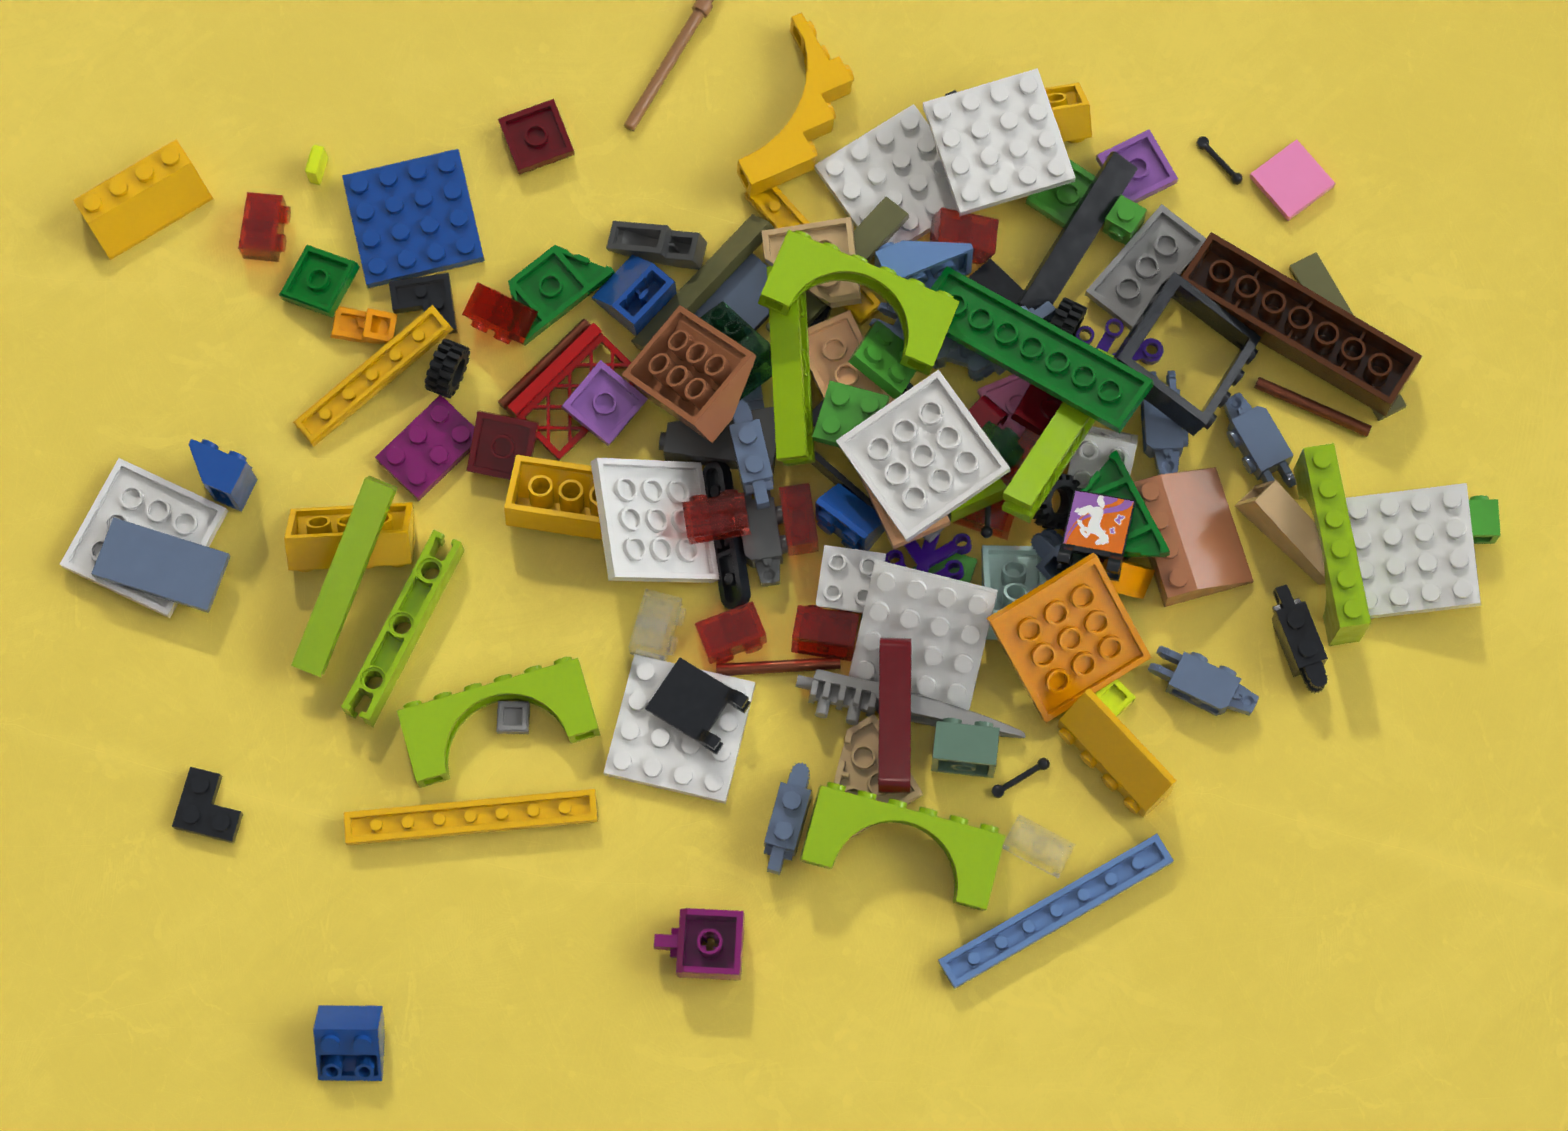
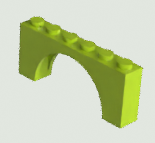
M788 229L758 304L786 316L798 297L817 285L832 281H848L864 285L880 294L892 306L899 318L904 337V349L900 364L929 375L960 301L955 300L948 292L934 291L926 288L925 284L917 279L910 278L907 280L900 277L891 268L884 266L879 268L869 264L868 260L860 255L843 253L834 244L817 242L803 231L796 230L794 232Z
M1333 443L1303 448L1293 471L1297 482L1299 499L1305 498L1307 500L1319 535L1326 584V605L1323 619L1328 644L1333 646L1360 642L1371 624L1335 445Z
M572 657L557 659L554 661V665L542 668L540 665L529 667L524 670V674L512 677L511 674L496 677L494 683L482 686L481 683L471 684L464 687L463 692L456 694L451 692L435 695L433 697L434 700L429 702H409L403 706L404 709L397 711L414 776L420 788L450 779L448 758L456 732L473 713L498 701H526L543 708L560 722L568 735L570 743L601 735L579 659H572Z
M828 782L827 786L821 785L819 787L800 857L801 862L831 869L842 846L858 831L880 823L910 825L933 838L946 854L954 876V897L952 903L982 911L987 910L1006 836L998 833V827L983 823L980 824V828L967 825L968 819L950 815L949 820L937 817L938 811L925 807H919V811H914L906 808V802L889 798L888 803L877 801L876 794L858 790L857 795L845 792L846 786L833 782Z

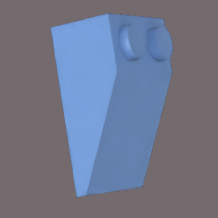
M904 240L895 244L889 242L882 245L875 252L874 266L891 268L898 276L907 280L910 278L917 279L923 282L926 288L930 289L946 266L964 276L970 274L974 248L971 243Z

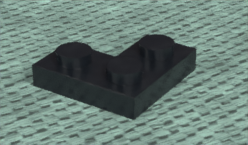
M449 273L389 282L392 310L395 314L423 310L424 312L433 305L453 328L449 334L458 333Z
M190 767L172 827L177 830L234 844L243 813L214 805L222 780L221 774Z

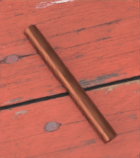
M583 318L498 401L499 405L507 410V406L591 324Z
M1261 377L1258 378L1254 387L1367 437L1372 426Z
M840 657L716 664V673L727 676L841 669Z

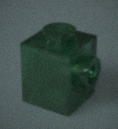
M990 421L983 426L982 430L1011 469L1025 453L1018 443L1020 437L1010 428L1005 427L1003 430Z

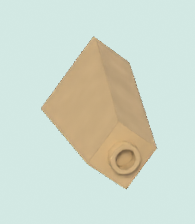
M1277 480L1255 485L1235 507L1318 585L1325 584L1323 556L1316 523Z

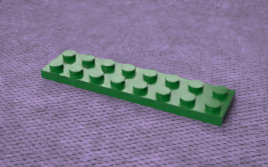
M946 266L930 288L934 291L948 292L955 300L960 301L946 337L1119 434L1153 387V380L948 266Z

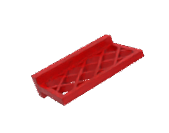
M594 322L507 406V413L511 417L527 420L526 417L533 410H546V426H538L536 439L558 461L589 430L584 426H572V417L569 414L568 426H550V410H563L561 408L562 405H550V393L554 389H568L569 398L571 389H576L580 385L571 384V373L576 368H589L590 373L597 365V363H593V351L600 344L610 352L611 363L605 364L612 370L614 368H627L632 363L602 334V330ZM589 356V363H582ZM614 356H615L621 363H614ZM568 376V384H560ZM546 398V405H539ZM539 431H546V438ZM550 431H568V443L560 451L550 442ZM572 431H579V432L572 438Z

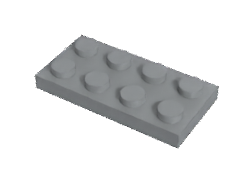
M1161 204L1090 285L1085 295L1131 330L1160 285L1174 271L1180 276L1183 274L1206 238Z

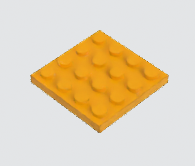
M1094 553L986 618L1045 723L1067 711L1088 688L1096 693L1152 658L1103 565Z

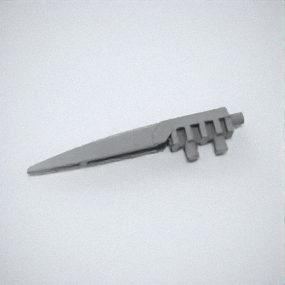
M819 669L816 670L814 678L802 675L797 677L796 687L811 690L808 703L814 704L815 701H818L815 712L816 717L827 718L830 704L836 705V709L841 711L842 707L848 708L846 723L850 725L858 724L861 711L867 712L866 716L868 717L875 714V711L879 714L878 682ZM911 693V722L936 727V721L943 722V718H957L962 720V724L974 725L976 721H986L993 723V727L1000 728L999 736L1026 738L1023 731L990 717Z

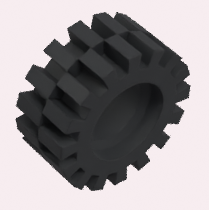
M1065 297L1059 304L1054 317H1052L1051 324L1075 336L1084 320L1087 307Z
M449 339L442 340V343L438 345L437 351L433 354L434 358L430 361V368L426 373L428 375L425 379L426 390L446 398H451L455 391L458 390L460 381L462 382L464 378L463 374L467 370L466 365L470 359V348Z
M1060 475L1033 519H1036L1035 524L1048 529H1063L1066 526L1074 489H1083L1077 488L1081 483L1078 480H1073L1074 476ZM1057 489L1060 494V507L1055 513L1052 508V496Z

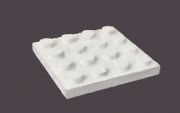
M1038 68L923 102V109L959 216L1075 182L1076 177Z
M914 104L815 164V171L846 215L852 218L853 225L856 228L885 197H888L909 214V219L887 243L893 242L895 244L903 240L916 241L959 214L929 124Z
M939 369L836 440L838 446L907 542L1011 471L1008 464Z
M118 458L60 565L62 568L171 618L178 603L92 576L91 573L113 517L209 547L228 510L217 503Z
M595 458L591 461L609 581L714 583L719 580L701 462Z
M1467 483L1346 498L1370 619L1481 606Z
M876 560L849 676L879 683L880 638H911V693L969 711L990 626L986 618L993 614L998 590Z
M634 654L603 772L604 775L726 804L750 706L745 713H742L729 703L726 705L709 731L721 738L720 742L724 744L716 755L696 740L645 709L675 663ZM702 670L728 687L742 692L749 697L748 701H752L755 682Z

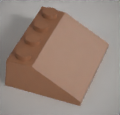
M679 305L622 373V376L650 401L713 443L734 416L756 355Z
M1216 467L1160 474L1134 482L1170 550V555L1167 557H1148L1151 568L1155 570L1154 577L1164 607L1254 582Z

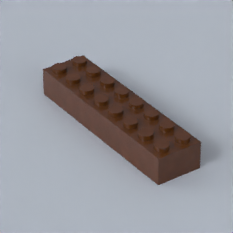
M1212 232L1181 276L1261 337L1260 343L1385 417L1422 358V355Z

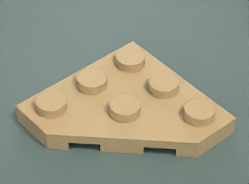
M851 217L762 231L764 258L770 266H773L788 229L794 232L796 230L803 231L809 234L813 240L822 244L825 242L834 244L841 252L848 255L856 254ZM826 282L807 290L831 308L862 303L860 284L854 282Z
M875 714L847 729L834 783L846 786L845 792L857 795L858 790L876 794V800L888 803L890 798L906 802L908 805L923 796V792L912 774H910V793H878L879 721ZM866 827V828H864V829L858 831V832L855 833L853 836L857 835L858 833L864 831L865 829H867V828H869V827Z

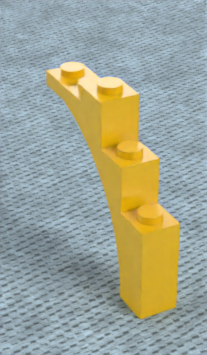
M802 12L791 17L790 32L804 58L806 82L796 111L780 133L757 151L738 160L737 174L749 197L814 170L815 159L818 154L812 140L832 132L834 119H836L834 108L830 102L851 94L854 75L848 64L844 65L840 56L830 60L825 45L820 46L816 38L817 32L811 21L807 22Z

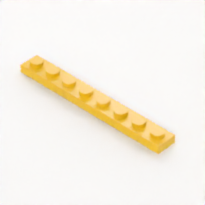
M595 789L344 812L346 845L598 822Z

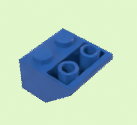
M631 255L592 296V300L636 336L677 292L675 281L655 264Z
M191 439L189 447L204 486L214 501L242 512L258 480L252 471V467L247 463V458L235 451H230L229 454L218 450L219 446L211 441L202 439L201 442Z
M839 483L820 496L815 502L817 525L829 535L834 533L842 539L841 543L846 548L869 551L885 531L876 511Z
M319 1005L313 1028L318 1080L382 1081L385 1040L383 1006Z

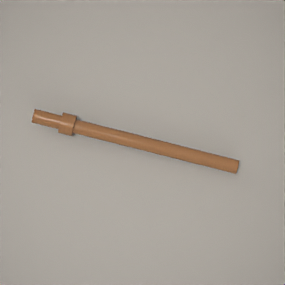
M696 0L691 16L624 123L628 130L634 131L701 20L703 17L706 18L712 10V2L714 0Z

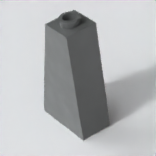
M774 407L751 410L753 420L760 419L772 474H774L776 461ZM733 418L713 443L681 421L668 422L666 432H661L659 450H663L665 461L701 462V465L704 466L709 462L715 461L727 464L730 469L738 470L729 425L734 424Z

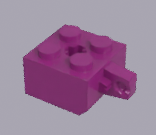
M680 909L679 928H672L671 934H655L654 949L670 951V957L677 958V977L741 980L744 911ZM708 938H714L715 943L719 944L717 948L714 946L712 951H707L706 946L702 945L703 942L708 943Z

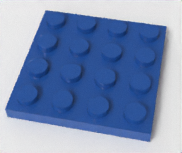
M459 149L342 175L367 288L485 261Z

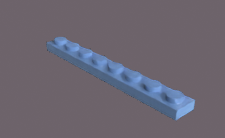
M1155 834L938 960V963L952 987L956 989L1172 864L1174 860L1158 834Z

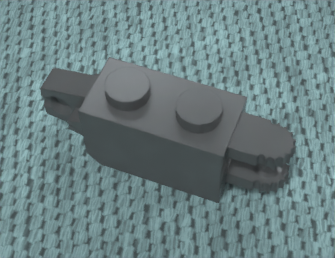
M767 490L770 503L769 508L758 510L755 499L752 500V494L746 495V492H744L745 501L737 502L746 564L756 568L762 587L780 584V564H783L782 554L788 553L786 536H779L778 525L783 524L781 506H775L774 497H771L770 490Z

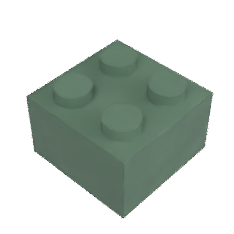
M943 718V722L936 721L931 771L993 778L997 762L1000 728L993 727V723L986 721H976L974 725L962 724V720L957 718Z

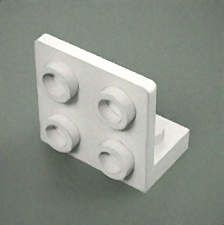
M1092 426L1070 460L1068 475L1074 476L1073 480H1078L1081 483L1077 488H1085L1095 472L1104 466L1109 460V455L1116 450L1129 475H1131L1138 435L1124 432L1119 434L1114 430Z
M824 545L816 606L863 613L874 562L876 560L886 562V553Z

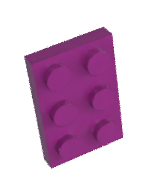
M439 395L375 459L407 491L420 501L470 452L474 426L443 396Z

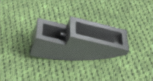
M613 221L606 249L628 257L634 255L657 264L699 270L702 267L707 241L700 233L673 231L668 225Z

